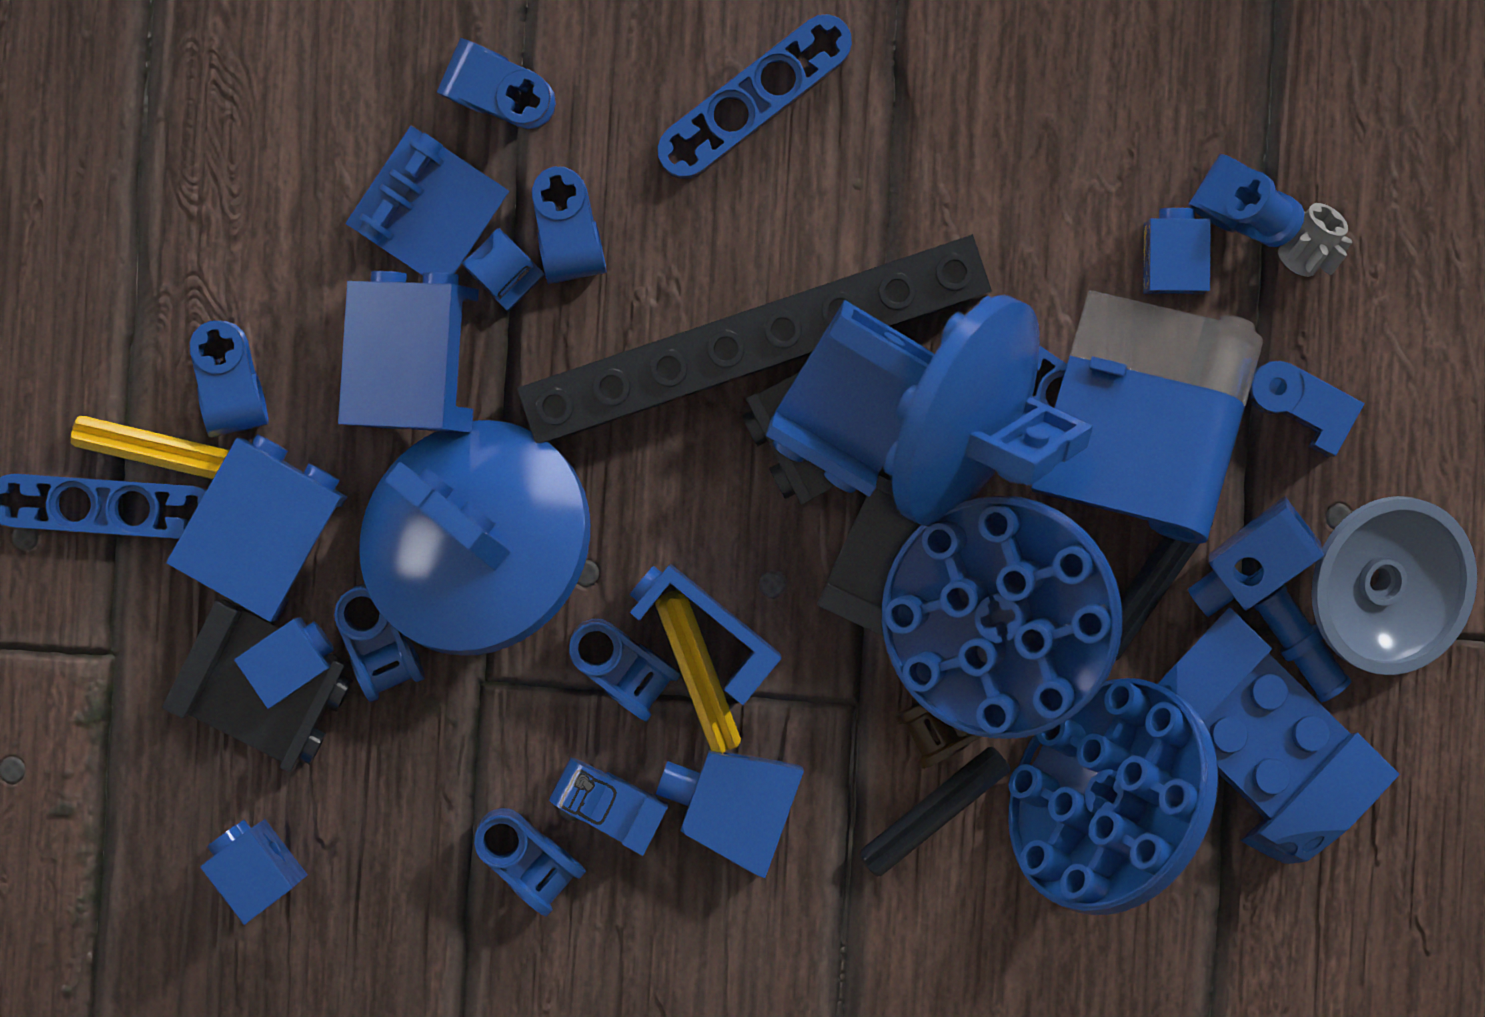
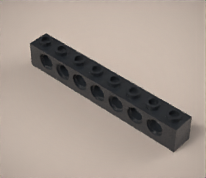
M972 234L518 387L517 390L535 443L546 441L551 443L809 356L844 300L892 328L987 296L992 292Z

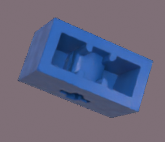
M245 819L234 825L207 846L213 857L200 866L244 925L308 875L266 819L252 828Z

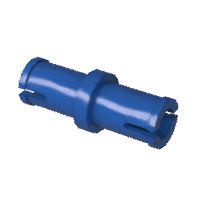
M1284 584L1253 606L1256 611H1259L1281 643L1280 654L1287 662L1293 660L1316 692L1320 702H1325L1335 697L1351 684L1350 677L1344 673L1322 641L1323 636L1317 624L1313 626L1310 624L1287 592Z

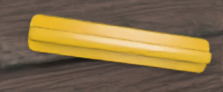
M78 416L71 432V444L74 447L209 479L215 477L229 452L226 449L87 416Z
M680 590L663 594L657 598L655 605L710 749L720 753L735 749L739 746L741 738L687 596Z

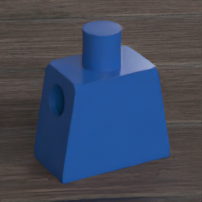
M1284 496L1209 554V564L1213 570L1187 590L1208 618L1235 598L1244 610H1247L1322 558L1324 553L1321 542L1287 497ZM1245 557H1251L1258 560L1262 567L1253 575H1243L1236 569L1235 565Z
M709 749L701 773L667 761L655 795L688 806L680 830L682 833L755 875L766 878L804 769L802 766L793 763L731 752L720 753Z

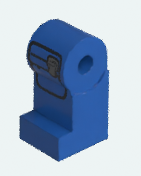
M500 228L496 229L462 263L466 271L507 312L545 276L533 261Z
M1270 361L1255 369L1250 375L1246 386L1247 397L1252 406L1258 411L1269 415L1282 413L1316 432L1308 447L1328 458L1337 455L1365 404L1308 372L1284 361Z
M570 757L549 798V801L561 810L622 842V845L642 856L669 804L608 771L605 773Z

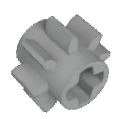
M1322 203L1312 204L1304 213V222L1300 231L1292 240L1279 247L1278 254L1281 261L1291 271L1301 276H1313L1320 267L1324 272L1332 275L1346 258V250L1352 244V240L1345 236L1348 232L1347 222L1332 207Z

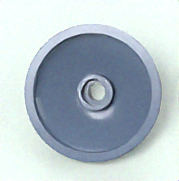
M1393 496L1381 498L1367 503L1349 514L1333 530L1322 548L1324 556L1317 560L1314 569L1312 606L1317 626L1330 648L1343 660L1375 674L1397 675L1428 665L1441 656L1455 642L1466 625L1473 608L1477 589V566L1475 555L1466 533L1449 513L1430 502L1413 497ZM1378 569L1379 579L1377 583L1371 587V577L1373 573Z

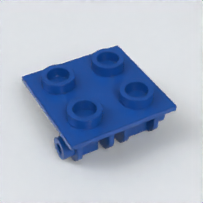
M411 125L345 224L421 275L424 272L455 274L510 191L443 147L434 138L424 132L422 133Z

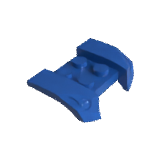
M1229 607L1162 678L1158 685L1182 697L1200 715L1213 741L1218 774L1264 818L1240 841L1284 864L1307 862L1344 834L1400 774L1358 732L1350 733L1269 654L1272 648Z

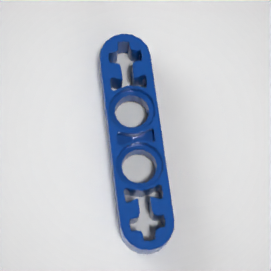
M829 14L817 15L809 19L669 127L661 136L658 144V157L663 169L671 176L680 179H690L703 173L835 71L848 58L852 46L851 32L847 24L840 18ZM820 28L825 34L835 30L840 36L835 43L837 55L830 57L824 51L817 54L808 63L816 72L810 77H806L800 61L786 50L793 45H797L799 53L802 55L814 45L815 38L812 34L814 30ZM780 62L788 65L793 70L795 84L788 93L773 95L764 89L761 83V75L768 65ZM726 99L739 100L748 110V121L738 131L728 132L722 130L714 120L716 107ZM704 117L710 133L723 142V144L717 149L712 150L707 139L696 148L695 155L698 161L694 165L689 166L683 160L674 165L669 160V157L674 153L672 140L679 136L685 142L694 139L701 133V129L692 123L698 118Z
M9 474L0 477V524L16 528L180 539L188 524L187 519L165 517L167 529L158 528L163 513L160 493L168 492L170 494L166 505H189L190 498L193 495L198 496L199 505L207 489L187 485ZM17 483L20 484V492L23 495L45 496L42 485L50 484L51 488L46 499V511L49 520L41 521L40 517L44 508L35 507L20 508L18 517H12L11 507L2 505V495L12 493L14 484ZM73 487L84 490L91 501L90 512L84 519L78 522L66 519L59 507L60 498L63 493ZM133 491L143 494L150 504L148 518L138 526L126 524L118 512L121 498Z

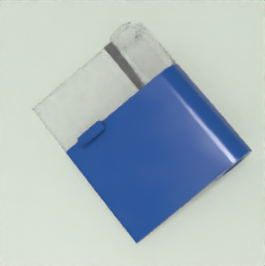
M1089 290L1055 409L1092 425L1091 437L1086 449L1068 461L1060 462L1054 466L1051 472L1034 482L1031 486L1032 492L1148 520L1152 530L1178 541L1198 544L1206 543L1263 344L1262 337L1254 331L1255 325L1246 319L1236 316L1225 315L1221 316L1220 320Z

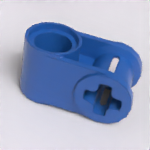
M463 38L459 39L436 92L482 114L486 112L525 129L540 128L549 122L556 107L555 93L541 76L508 61L509 59L490 49ZM532 85L534 86L533 93L540 99V103L536 109L527 106L522 114H519L520 106L513 101V97L517 91L527 93Z
M1224 154L1218 155L1188 203L1189 208H1194L1195 213L1202 218L1211 219V223L1231 233L1235 231L1270 247H1278L1288 243L1300 231L1304 222L1305 212L1298 201L1287 194L1277 191L1273 180L1263 172L1251 169Z
M553 166L543 170L536 177L533 184L532 200L539 229L537 233L539 248L548 285L607 273L596 220L594 221L588 190L584 180L573 170L564 166ZM562 178L563 183L567 187L576 188V196H571L567 199L568 208L563 211H559L554 202H545L544 193L553 190L552 180Z
M209 321L200 325L191 337L190 355L198 384L199 405L208 436L213 438L268 425L269 418L263 389L258 374L255 372L249 341L244 331L228 321ZM218 330L221 338L232 339L234 342V349L225 353L226 362L220 364L217 356H207L205 352V345L214 342L213 332Z
M361 584L354 586L341 596L336 604L334 616L336 625L350 654V661L360 687L368 701L374 702L379 699V693L410 679L417 683L425 680V673L411 639L395 629L381 613L377 624L368 628L359 627L350 619L348 609L353 598L364 596L371 599L366 585ZM394 661L399 662V664L381 672L376 671V669Z
M590 619L582 622L574 629L570 638L569 654L573 664L603 687L604 691L615 701L645 722L652 716L649 710L669 682H677L682 676L675 667L642 643L638 644L612 623L603 619ZM601 631L610 637L613 643V651L605 661L599 663L590 662L580 654L579 642L586 633ZM649 672H653L640 691L634 693Z
M499 808L491 810L482 817L477 826L474 840L477 855L502 877L521 899L545 917L553 911L551 903L573 878L581 879L586 873L583 866L564 848L549 837H545L524 817L512 809ZM495 824H508L517 832L519 842L511 851L497 852L487 844L485 838L486 831ZM552 868H556L551 873V875L544 881V883L539 886L538 884L550 872V870Z

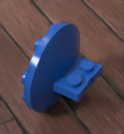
M1008 295L986 296L968 314H954L946 324L942 334V344L929 363L918 386L913 385L909 387L898 405L897 417L903 421L898 441L894 443L887 454L884 471L892 476L893 495L900 513L922 526L929 527L943 521L949 516L945 515L960 503L973 499L996 472L1007 481L1019 484L1025 483L1030 486L1051 472L1054 466L1062 461H1068L1088 447L1093 429L1092 425L1032 398L1039 357V324L1034 310L1028 304Z
M478 420L473 421L471 433L436 431L412 445L389 467L370 498L362 522L359 549L361 570L366 588L382 616L395 629L423 647L441 653L465 656L486 654L510 647L526 639L550 621L562 608L574 590L583 571L589 549V506L581 481L565 457L547 441L535 443L532 431L524 427L501 421Z
M987 496L964 501L947 513L945 516H949L943 521L929 527L921 525L909 537L897 554L886 580L882 601V627L887 652L895 671L909 693L921 706L944 723L958 730L987 738L1010 739L1036 735L1065 722L1079 712L1093 699L1109 676L1116 660L1122 632V609L1117 583L1110 565L1094 540L1078 524L1058 510L1043 503L1014 496Z
M1133 678L1113 679L1105 681L1093 699L1075 715L1050 730L1033 736L1021 758L1019 766L1013 771L1009 779V790L1011 793L1009 802V832L1016 860L1027 880L1039 893L1072 911L1089 915H1110L1133 909L1151 900L1166 889L1183 872L1194 857L1207 832L1215 806L1218 785V768L1213 741L1200 715L1182 697L1156 683ZM1041 743L1043 746L1040 750V753L1031 766L1029 764L1031 762L1033 754Z

